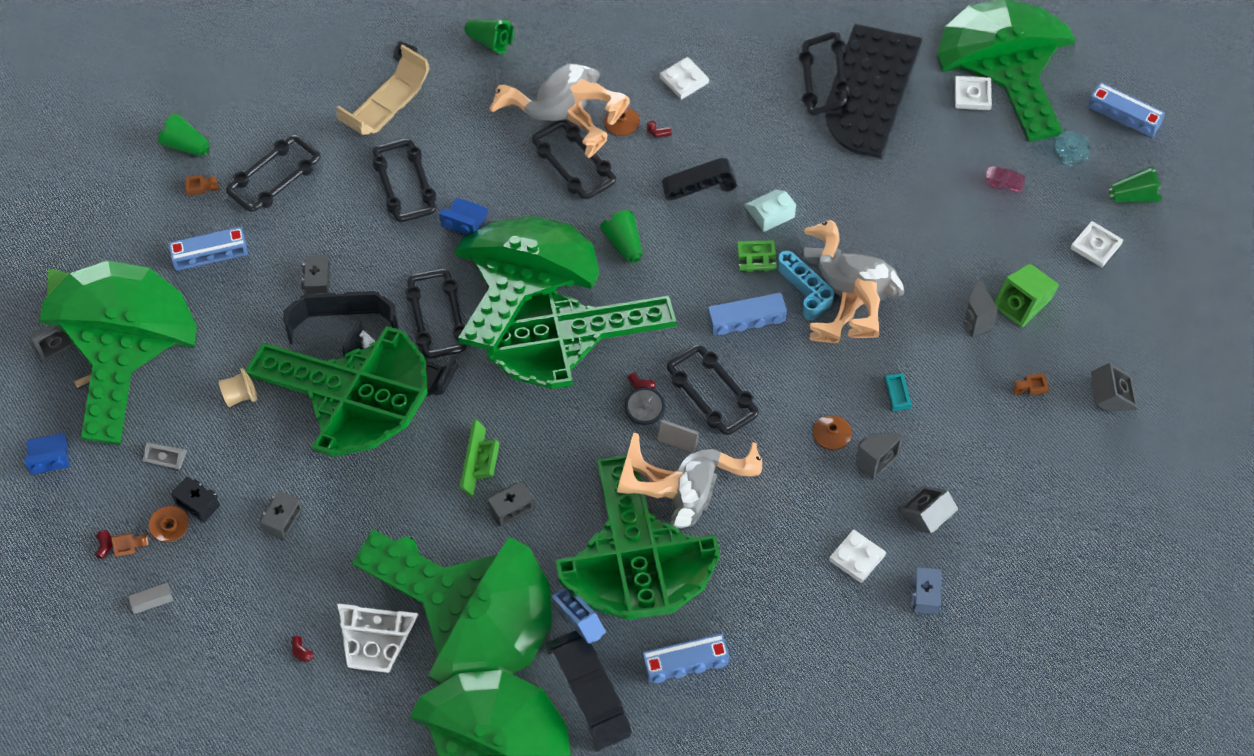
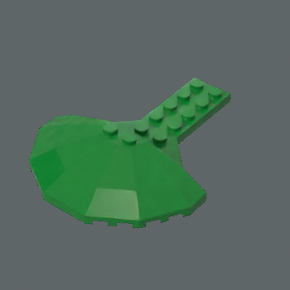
M995 0L968 6L945 26L936 57L942 72L961 69L965 72L969 70L975 73L977 77L991 78L992 81L998 83V86L1005 89L1028 142L1062 135V127L1039 77L1058 48L1075 44V38L1067 24L1040 6L1013 0Z
M537 216L494 221L463 237L454 250L455 256L472 260L478 268L483 281L486 282L488 291L458 337L459 343L494 352L523 303L532 299V296L540 293L545 295L557 291L558 287L564 285L567 287L577 285L592 289L599 277V268L593 244L570 224Z
M107 260L70 273L43 300L39 323L59 326L92 367L81 440L120 445L131 374L174 345L194 348L197 325L181 292L149 267Z
M557 291L545 295L540 293L523 303L494 352L486 350L488 360L513 380L549 389L573 386L571 370L601 339L677 327V321L669 295L592 307L590 305L584 306L579 303V300L566 295L564 297L559 295Z
M388 326L385 327L377 341L370 343V347L362 350L359 348L345 353V357L337 360L333 358L325 361L263 343L245 370L250 378L309 395L321 430L312 445V449L314 452L330 457L371 450L408 427L428 393L426 360L423 354L420 353L404 331Z
M626 454L597 459L609 519L604 524L605 527L600 533L597 532L588 542V546L583 552L580 551L576 557L557 559L555 561L559 583L572 595L579 596L592 610L625 620H633L673 613L705 590L720 558V550L716 535L695 538L690 534L687 536L679 532L678 528L667 522L662 523L658 521L654 515L648 512L645 494L617 492L627 458ZM633 470L634 477L642 482L640 472Z
M372 529L352 562L354 567L423 604L438 657L428 678L439 684L460 673L503 670L514 675L518 671L530 666L552 627L550 583L530 548L510 536L498 554L443 568Z
M503 670L457 674L420 696L409 716L411 720L429 728L438 756H570L567 724L545 691Z

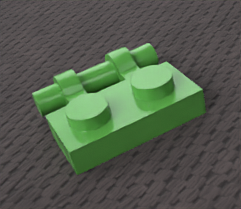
M774 240L737 242L738 261H746V264H739V271L753 273V271L763 270V272L777 270L776 262L769 263V260L776 259ZM752 260H763V263H752Z

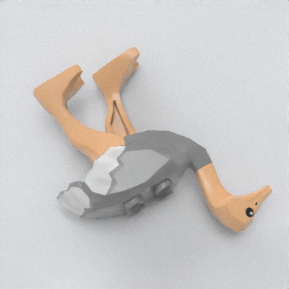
M567 64L541 84L535 102L531 101L516 88L508 85H499L495 92L494 101L490 106V111L495 112L502 107L517 105L534 119L547 121L568 119L588 133L582 143L587 146L585 156L590 158L606 142L607 132L595 127L590 114L584 110L587 99H599L608 102L605 109L609 111L607 123L610 125L617 121L630 103L628 96L608 91L596 83L597 78L600 76L599 71L587 66Z
M832 220L824 221L813 227H806L804 229L805 234L819 238L825 243L818 266L825 282L834 290V293L842 297L840 310L834 322L811 323L810 329L814 332L810 333L809 339L818 342L838 343L842 327L848 321L849 325L853 328L849 329L847 336L852 338L879 337V301L887 296L894 298L904 295V287L897 272L885 261L873 256L844 253L833 259L840 238L836 223ZM861 305H866L868 317L852 319L855 310Z
M633 433L617 492L625 494L639 493L655 498H671L673 509L671 525L682 529L693 526L701 517L703 510L707 511L717 474L714 473L715 466L739 476L752 477L760 475L762 459L757 451V443L753 442L748 455L743 459L732 458L714 449L701 450L690 454L683 460L677 471H668L652 466L643 460L640 452L639 434ZM633 470L646 476L650 482L638 481L634 477Z

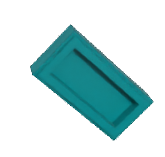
M904 374L885 375L884 381L892 411L911 409L912 404Z

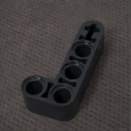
M727 158L712 160L667 176L662 180L665 198L668 200H675L718 184L723 191H732L737 187L734 170Z

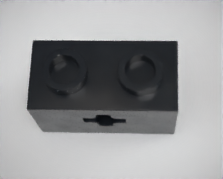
M188 476L171 492L176 504L202 522H205L220 506L217 499L218 495L213 490L205 489L197 479L192 480Z

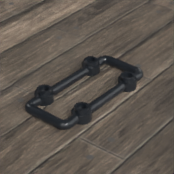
M837 31L805 41L802 45V52L798 57L804 68L806 93L802 96V101L807 106V111L810 115H818L842 107L847 102V95L850 93V86L845 81L843 62L846 45L841 40V35ZM834 38L831 49L836 54L838 73L835 91L840 96V100L814 108L817 105L818 98L812 89L810 66L814 62V56L809 51V47Z
M558 120L532 136V142L536 146L537 155L542 159L546 158L565 179L567 189L572 194H578L583 199H589L615 184L616 176L611 171V163L601 160L595 153L590 158L597 165L598 174L602 177L607 176L608 180L585 192L582 189L581 180L577 177H572L551 154V146L539 140L556 129L563 127L566 130L567 139L571 142L576 141L585 152L587 146L582 143L583 139L580 136L579 127L571 126L565 120Z
M291 135L286 140H277L274 143V149L245 172L239 171L235 173L234 181L227 186L226 193L249 212H255L261 207L268 208L273 203V197L302 174L305 176L310 175L313 171V165L320 160L321 155L318 150L298 135ZM293 142L299 144L313 156L311 159L301 160L298 163L299 168L272 190L259 193L258 201L253 205L234 191L237 187H246L249 183V177L277 155L285 156Z
M402 139L375 147L373 150V168L380 174L388 198L386 202L387 210L393 213L395 220L405 222L433 214L436 210V192L429 187L420 161L422 159L420 148L415 146L411 139ZM408 146V160L415 165L423 189L421 193L422 201L428 204L429 208L401 215V201L394 196L386 172L387 160L380 153Z
M446 269L413 274L407 280L406 298L412 303L418 330L416 344L422 349V353L426 358L457 354L465 351L467 345L459 343L460 345L433 351L429 350L431 336L425 331L419 304L421 291L419 287L415 286V281L444 276L445 280L442 286L444 293L449 296L455 323L453 336L456 340H458V337L465 328V325L462 324L456 298L457 282L452 279L450 271Z
M695 345L667 363V370L672 375L673 385L684 389L707 416V424L711 428H717L722 434L730 435L757 418L759 410L753 403V395L748 391L740 389L719 365L718 356L715 352H708L703 346ZM699 352L703 357V365L708 369L713 368L736 394L738 405L744 409L748 408L751 413L726 427L722 423L721 413L712 411L687 382V374L684 371H677L676 365Z

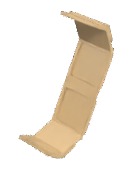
M401 45L402 58L395 74L353 114L337 106V119L362 135L375 134L421 89V85L429 71L427 59Z

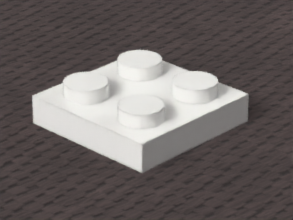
M688 57L660 73V78L680 99L685 98L709 83V78Z
M955 76V108L991 110V78Z
M1091 221L1074 241L1071 249L1102 268L1122 245L1123 239Z
M853 529L830 556L829 561L862 584L884 558L886 551Z

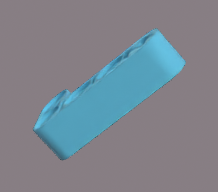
M791 251L781 252L778 258V271L806 296L802 312L804 318L807 320L817 319L832 307L834 290Z

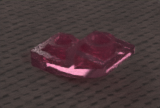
M989 166L984 180L999 189L1005 185L1019 193L1023 189L1026 176L1009 169Z

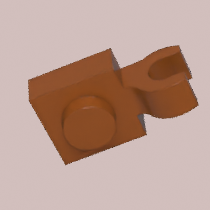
M204 175L185 177L187 196L204 194L205 189L211 191L219 190V183L216 177L206 179Z
M1044 373L1026 375L1024 381H1015V387H1012L1014 395L1028 391L1029 396L1045 394L1049 391Z
M130 532L111 537L115 557L136 553L135 547L147 546L149 542L148 534L133 538V534Z

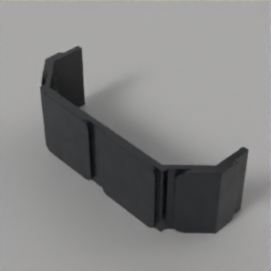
M376 291L345 292L344 294H305L284 310V324L290 344H293V330L308 317L379 313L390 321L392 328L398 329V318L395 304L385 296H380L379 292Z
M361 320L357 321L342 346L344 357L345 353L358 348L360 350L371 346L370 343L375 342L363 330ZM453 355L448 365L444 367L426 361L428 389L426 396L444 394L459 367L456 356Z
M576 630L547 642L548 655H555L587 720L594 739L596 752L630 737L631 728L624 708L592 644H588Z

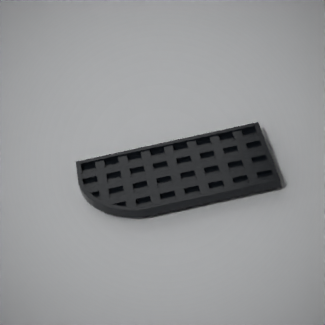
M854 24L846 46V52L843 54L845 81L850 86V93L847 95L845 105L825 112L830 133L844 148L856 154L882 159L922 44L921 37ZM838 73L834 79L826 104L840 100V96L835 91Z

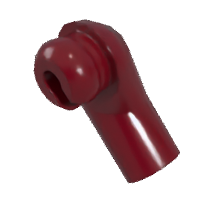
M655 121L647 122L646 130L651 135L657 138L672 136L671 127L659 128L656 126Z
M631 373L627 377L635 389H655V382L653 380L639 379L636 373Z
M100 530L96 534V538L99 539L101 546L95 555L102 560L113 546L111 534L106 530Z
M292 637L293 656L302 662L312 661L313 652L302 647V637Z

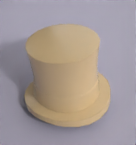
M243 368L240 369V374L228 379L219 380L222 396L229 408L242 401L250 399L252 402H256L257 400L254 383Z

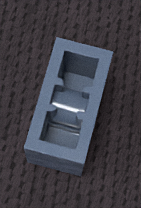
M917 567L916 574L912 575L911 587H915V593H911V605H914V613L939 615L942 569Z

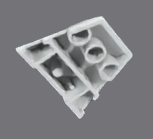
M337 604L348 668L389 673L418 613L394 612Z

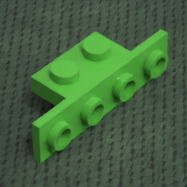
M477 419L473 420L472 428L470 429V439L467 445L466 459L463 464L462 479L460 480V488L469 497H473L476 479L494 476L500 444L496 439L484 441L486 428Z

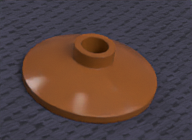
M628 107L612 125L607 123L609 111L604 118L605 128L617 136L632 134L637 130L640 122L638 114Z
M835 415L820 418L813 427V437L817 444L829 450L845 447L852 436L849 423Z
M165 506L158 509L149 520L151 535L161 542H173L180 539L189 527V519L186 512L176 506Z

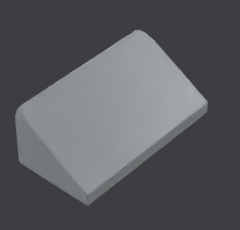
M804 247L803 262L808 265H818L824 249ZM836 250L833 259L841 255V250Z
M662 420L658 441L693 453L698 444L699 432Z
M146 442L142 461L180 469L187 450Z
M168 583L129 596L134 614L174 601Z

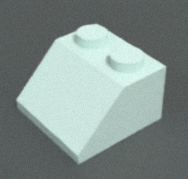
M774 190L745 204L746 209L763 232L795 218L796 204L786 191Z

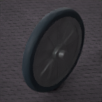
M639 388L632 391L626 398L625 412L633 422L640 425H650L656 423L663 416L665 401L656 390Z

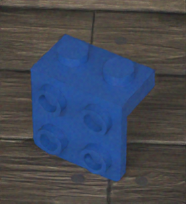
M456 198L449 210L442 208L440 211L441 227L464 235L474 233L481 227L488 214V208Z
M64 433L27 441L28 456L24 457L30 475L70 467L67 437Z

